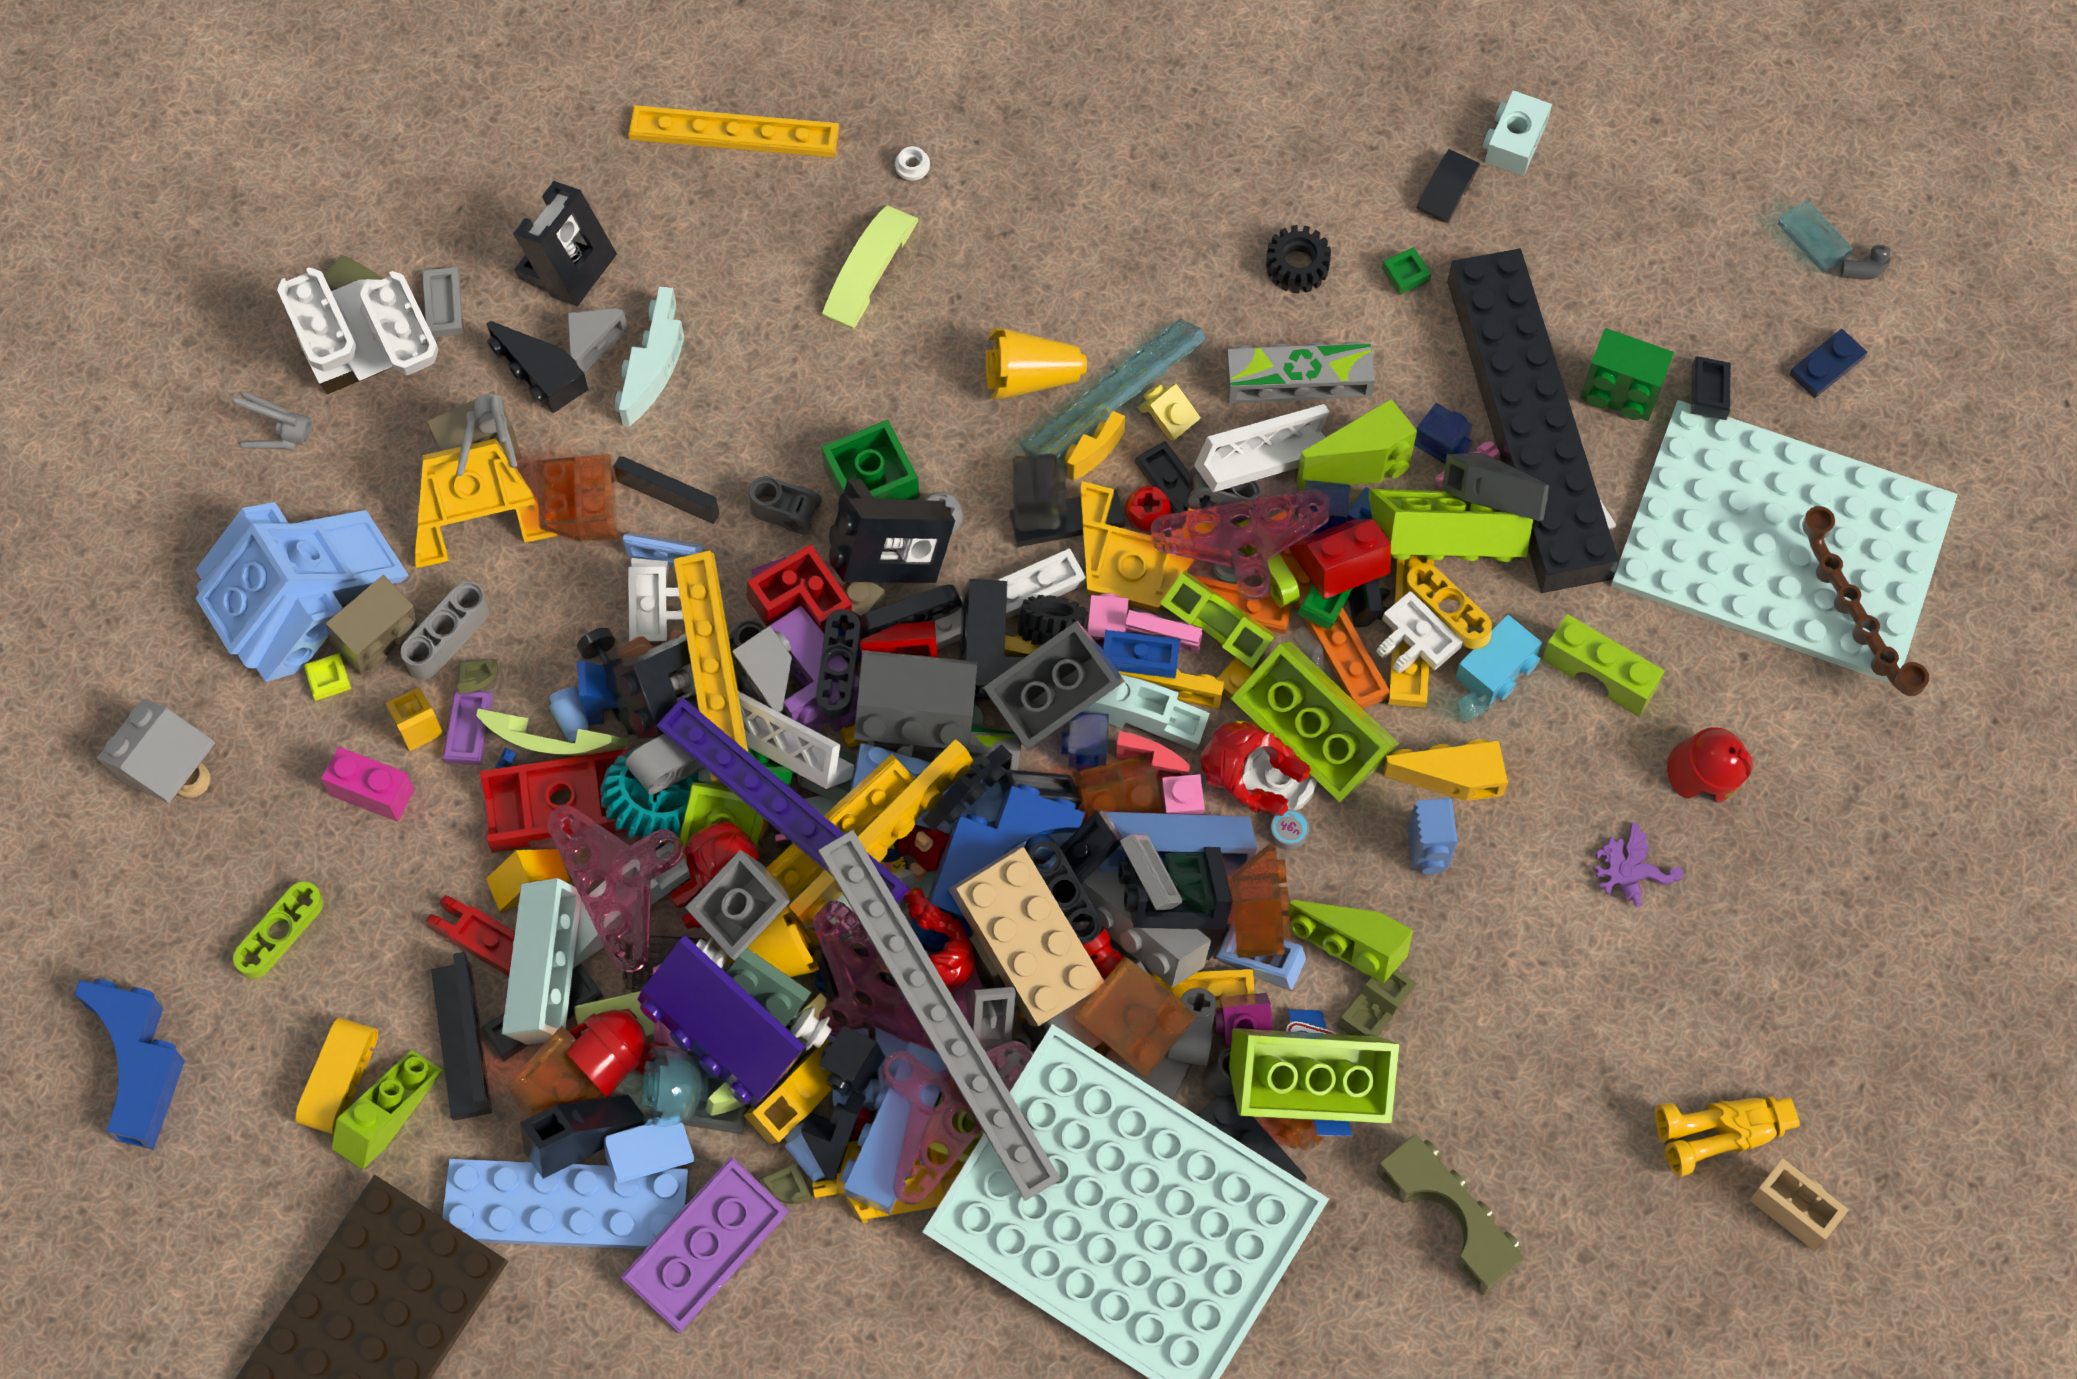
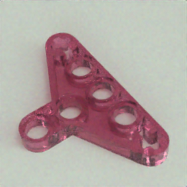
M1307 490L1163 515L1155 519L1151 525L1152 543L1157 550L1165 553L1233 567L1239 593L1244 598L1258 600L1264 598L1271 589L1268 560L1328 522L1330 518V499L1322 491ZM1316 505L1319 511L1312 512L1309 506ZM1297 507L1299 520L1294 521L1293 508ZM1275 509H1280L1287 513L1284 519L1277 521L1270 519L1267 515ZM1236 516H1246L1251 520L1248 525L1243 527H1237L1231 523V520ZM1201 522H1209L1214 525L1213 530L1208 533L1197 532L1194 528ZM1185 526L1188 527V536L1190 539H1184L1183 527ZM1170 530L1172 536L1165 537L1163 531ZM1244 545H1251L1257 549V552L1249 557H1244L1237 553L1238 549ZM1258 575L1264 579V582L1259 586L1250 587L1244 583V580L1248 576Z
M565 805L557 807L548 817V831L609 958L617 967L625 972H634L641 969L648 960L651 880L681 862L685 851L683 842L673 832L661 829L630 846L577 809ZM566 818L571 820L570 827L577 836L574 839H571L562 829L564 827L563 820ZM664 840H672L674 842L673 852L666 858H658L656 856L658 844ZM583 847H589L591 850L589 861L581 866L575 865L573 857L576 851ZM632 859L639 860V872L631 878L623 877L622 869L625 863ZM597 879H605L607 885L604 893L598 897H590L588 891L591 883ZM612 911H620L622 914L620 925L612 930L605 929L604 919L607 914ZM624 937L625 941L634 948L632 950L633 958L627 960L623 957L626 952L622 943L617 939Z
M839 901L825 903L814 916L813 925L839 991L819 1014L820 1021L830 1017L827 1026L832 1028L829 1035L836 1037L843 1025L854 1030L862 1023L867 1022L907 1043L913 1042L936 1052L917 1018L907 1007V1001L898 986H888L881 980L880 972L889 973L854 912ZM835 918L838 922L833 925L829 920ZM849 932L851 935L843 944L840 938ZM852 944H862L867 948L870 956L868 958L859 956L854 951ZM861 991L866 993L870 997L872 1005H864L859 1002L855 992ZM831 1010L843 1013L847 1018V1024L835 1021L831 1015Z
M1017 1041L1007 1042L986 1052L997 1072L1007 1063L1008 1059L1004 1056L1005 1052L1011 1055L1016 1051L1021 1055L1018 1062L1022 1065V1068L1020 1069L1015 1066L1004 1077L1011 1081L1009 1086L1001 1077L1009 1092L1032 1057L1029 1048ZM898 1051L892 1053L885 1060L881 1071L883 1081L887 1086L910 1104L893 1181V1191L899 1201L914 1205L920 1203L931 1193L982 1128L947 1069L935 1074L914 1055L906 1051ZM898 1059L908 1062L912 1070L910 1078L903 1082L893 1079L889 1072L890 1064ZM932 1085L941 1090L943 1095L941 1105L932 1108L922 1102L921 1091L925 1086ZM964 1111L973 1117L974 1127L971 1132L963 1134L953 1128L952 1118L956 1112ZM938 1142L946 1146L949 1157L945 1164L935 1165L929 1161L927 1148L930 1144ZM919 1158L920 1164L924 1169L936 1174V1177L932 1180L927 1173L918 1184V1187L922 1190L921 1194L914 1191L908 1195L903 1191L906 1183L902 1179L904 1176L911 1179L918 1173L921 1167L913 1166V1163Z

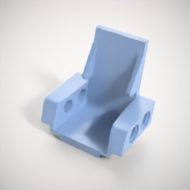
M273 502L245 507L239 511L196 568V572L201 578V581L196 584L199 592L196 600L230 655L238 654L242 663L247 668H256L263 680L268 682L292 675L304 668L303 664L309 662L328 638L326 622L343 609L342 605L354 600L383 574L392 584L404 581L409 575L367 510L298 523H288L277 504Z

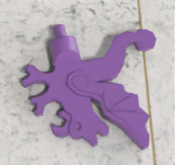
M1632 822L1630 840L1625 849L1628 856L1627 860L1623 855L1624 841L1619 839L1618 842H1615L1614 838L1611 837L1609 844L1605 845L1603 850H1599L1596 853L1597 859H1600L1601 856L1606 857L1604 862L1609 864L1610 868L1604 870L1598 865L1595 866L1594 871L1598 872L1597 878L1605 876L1611 879L1609 882L1599 885L1600 889L1606 890L1605 894H1610L1612 887L1619 885L1626 900L1633 901L1634 906L1637 908L1642 906L1639 898L1642 895V891L1637 881L1649 878L1661 885H1667L1673 881H1680L1684 873L1681 868L1677 867L1672 868L1669 871V875H1665L1656 866L1642 863L1646 859V853L1650 848L1646 843L1647 834L1640 831V826L1636 822Z

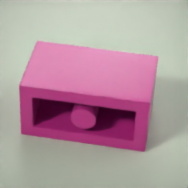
M339 746L321 778L330 796L397 822L415 790L406 772Z

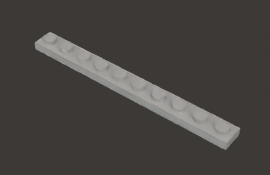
M854 830L819 849L818 853L1024 1201L1060 1181L1061 1178Z

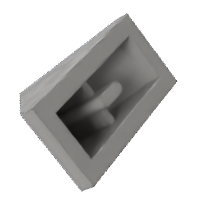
M619 308L568 313L570 356L572 360L585 373L628 329L624 312Z
M1014 987L966 990L968 1024L985 1051L1011 1049L1016 995Z

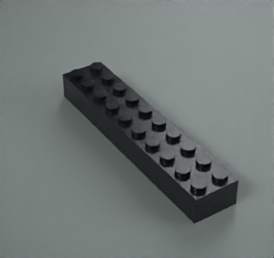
M1519 248L1453 260L1447 283L1497 449L1500 452L1501 462L1549 485L1544 520L1537 521L1533 519L1528 547L1541 593L1612 580L1619 559L1522 250Z

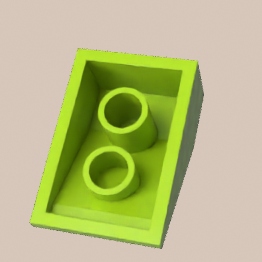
M1390 399L1302 451L1296 486L1301 491L1378 483L1390 476L1393 479L1398 478L1410 467L1417 430L1395 402Z

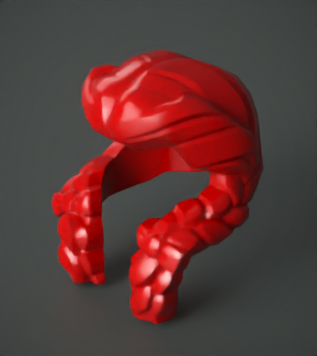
M1234 722L1225 723L1213 734L1210 742L1201 753L1200 762L1201 768L1206 774V783L1214 789L1225 788V790L1238 799V802L1254 813H1259L1261 810L1264 814L1271 813L1274 816H1283L1288 811L1287 803L1289 801L1283 795L1269 791L1265 792L1259 788L1254 790L1246 789L1242 778V771L1247 755L1258 747H1264L1270 757L1269 762L1271 765L1279 769L1284 776L1290 777L1298 783L1309 777V772H1311L1310 766L1296 756L1293 749L1286 746L1280 738L1275 737L1274 733L1258 729L1249 722H1243L1242 724Z
M729 822L715 823L695 832L688 840L689 843L686 844L684 849L685 862L690 873V879L683 886L673 891L670 897L677 908L685 907L740 850L759 862V853L754 843L740 827ZM690 912L681 917L687 929L702 927Z
M914 887L913 890H909L906 893L904 899L906 907L909 909V915L917 920V924L925 930L933 929L950 937L949 942L945 943L943 950L928 956L952 995L969 980L974 972L975 959L972 944L962 927L960 919L953 918L949 913L941 911L936 905L930 903L921 888Z

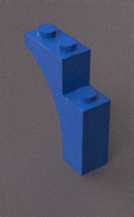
M1018 784L1017 787L1011 786L1004 793L993 828L988 826L989 821L973 814H967L966 818L960 816L954 821L927 899L941 911L949 913L953 918L960 919L962 922L965 920V917L950 894L949 888L1001 857L1017 845L1028 841L1032 836L1075 832L1080 828L1085 813L1076 810V804L1069 800L1056 797L1052 801L1039 796L1040 791L1034 787L1024 784Z
M95 979L94 983L79 980L74 995L86 1008L102 1019L111 1035L118 1060L117 1097L106 1131L117 1142L154 1150L185 1062L177 1052L175 1045L162 1040H153L152 1042L163 1007L155 999L154 993L143 988L132 987L131 991L117 989L118 986L103 979Z

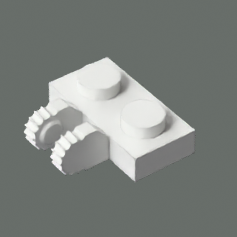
M666 566L628 567L629 642L638 636H644L649 642L667 641V620H684L682 609L666 611V597H678L680 599L678 588H666Z
M1409 591L1383 614L1382 620L1394 632L1379 645L1376 651L1384 658L1392 653L1404 640L1411 648L1396 660L1393 669L1397 673H1401L1410 667L1419 656L1436 670L1462 647L1463 641L1419 598Z

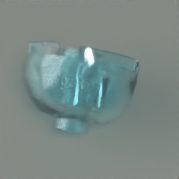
M654 1046L649 1051V1053L656 1054L654 1062L646 1061L644 1067L641 1105L649 1107L650 1117L643 1116V1121L646 1126H676L689 1120L695 1114L699 1102L706 1101L708 1080L707 1078H701L700 1066L690 1054L677 1048Z

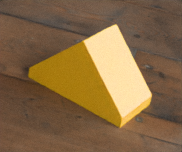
M420 687L385 703L409 751L444 735L436 715Z
M558 849L516 850L486 878L500 913L518 906L521 884L555 878L572 884Z

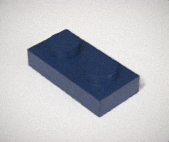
M1840 329L1794 366L1789 375L1816 398L1866 357L1867 351L1848 333Z

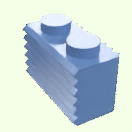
M1452 799L1417 800L1414 804L1406 831L1409 833L1407 839L1410 840L1408 846L1411 847L1409 853L1412 855L1410 860L1413 862L1411 867L1414 870H1422L1423 874L1433 875L1445 871V868L1450 867V862H1452L1451 860L1458 843Z

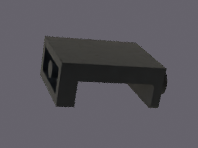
M1205 847L1201 864L1163 863L1182 898L1181 904L1168 910L1155 909L1129 857L1126 855L1125 861H1120L1118 879L1120 884H1125L1124 910L1130 912L1133 928L1226 930L1233 901L1220 847Z

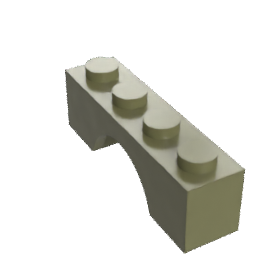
M1415 1134L1381 1161L1376 1173L1402 1203L1413 1200H1430L1443 1205L1453 1213L1463 1233V1249L1456 1265L1484 1296L1520 1265L1524 1258L1520 1253L1522 1247L1511 1233L1507 1231L1503 1233L1493 1222L1495 1217L1485 1203L1482 1201L1476 1202L1466 1191L1468 1186L1460 1174L1455 1170L1449 1172L1440 1161L1441 1155L1437 1148L1429 1140L1422 1141Z

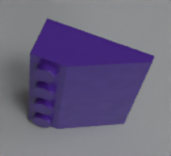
M685 935L678 941L641 990L637 999L641 1003V1011L647 1018L654 1023L660 1021L671 1031L669 1036L683 1050L691 1049L700 1058L699 1064L709 1075L715 1078L719 1075L730 1085L728 1090L737 1101L744 1105L749 1103L754 1109L786 1076L806 1047Z

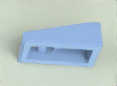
M1233 924L1230 925L1216 955L1217 960L1240 970L1253 969V976L1289 990L1294 988L1306 960L1303 948L1299 944ZM1242 938L1246 942L1240 955L1233 954L1239 939ZM1256 944L1260 946L1254 960L1249 959ZM1269 951H1272L1275 954L1270 965L1265 964L1264 962ZM1284 957H1286L1287 959L1281 969L1280 966L1283 962Z

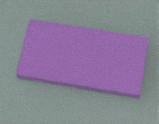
M731 1156L619 1278L677 1333H680L790 1211Z

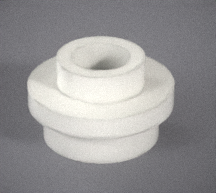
M906 147L896 157V172L906 180H919L930 169L929 157L918 147ZM909 163H917V164H918V166H915V167H909V166H907V165H908Z

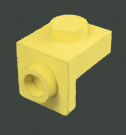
M1161 383L1155 385L1143 395L1145 401L1137 407L1141 414L1150 413L1170 441L1177 439L1201 418L1176 383L1162 386Z

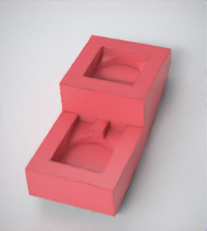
M1119 731L1116 749L1117 759L1150 764V779L1162 781L1164 777L1189 775L1190 764L1172 750L1150 739Z

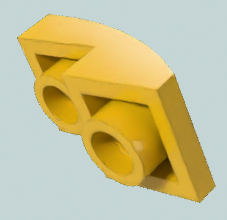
M1112 410L1106 422L1100 421L1093 437L1083 433L1077 445L1071 444L1064 458V464L1067 465L1068 479L1075 481L1084 476L1111 453L1125 433L1124 415Z

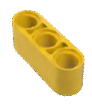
M341 1017L334 1021L299 1101L295 1118L296 1123L334 1135L336 1119L350 1107L358 1088L354 1087L355 1083L360 1084L373 1051H370V1048H375L378 1029Z

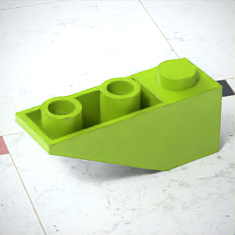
M1292 900L1289 903L1285 927L1286 930L1292 932L1297 937L1310 942L1331 956L1339 958L1382 983H1385L1408 957L1413 934L1412 929L1381 912L1300 900Z
M414 1050L408 1052L336 1119L331 1149L364 1170L386 1149L442 1074L443 1069Z

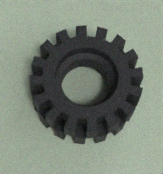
M1298 225L1291 226L1290 233H1288L1285 227L1280 230V236L1275 234L1272 237L1267 250V274L1269 277L1273 276L1272 282L1276 286L1280 282L1282 283V290L1287 291L1289 286L1294 287L1293 293H1299L1300 287H1304L1305 293L1312 290V285L1318 288L1322 280L1325 281L1327 278L1331 260L1330 246L1327 247L1328 240L1325 237L1320 239V232L1316 229L1313 234H1310V227L1304 226L1303 231H1298ZM1301 251L1311 257L1312 263L1307 267H1293L1285 261V257L1290 252Z
M1038 595L1037 598L1034 596L1028 597V600H1023L1017 629L1018 635L1022 636V639L1025 641L1031 640V644L1035 646L1043 645L1075 621H1078L1086 630L1088 611H1086L1084 606H1079V603L1075 601L1069 603L1067 598L1059 600L1056 599V596L1052 595L1049 598H1046L1044 595Z

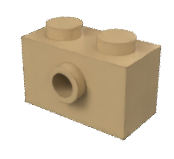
M1783 1158L1749 1200L1814 1252L1824 1243L1849 1211L1847 1207L1827 1193L1818 1182L1805 1176Z

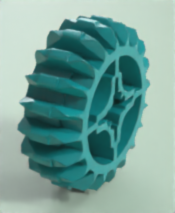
M631 749L626 757L620 755L615 760L614 765L607 769L604 776L605 779L602 782L600 794L602 795L601 807L607 809L606 820H616V831L626 829L628 831V839L635 835L642 837L643 845L649 839H654L658 846L664 843L665 839L674 844L679 839L692 783H698L699 773L692 774L656 794H649L625 765L627 758L634 751Z

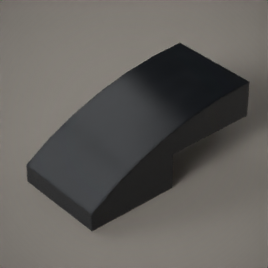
M1448 149L1416 206L1417 209L1449 223L1462 196L1468 191L1480 163Z

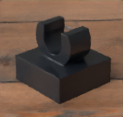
M1378 578L1353 588L1348 596L1354 627H1368L1375 619L1382 620L1383 614L1391 608L1382 605V601L1390 595V590L1379 588Z

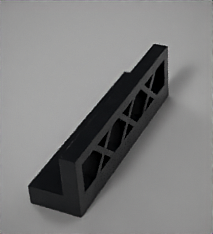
M465 952L453 954L454 965L431 969L450 1114L453 1121L492 1113L473 971Z

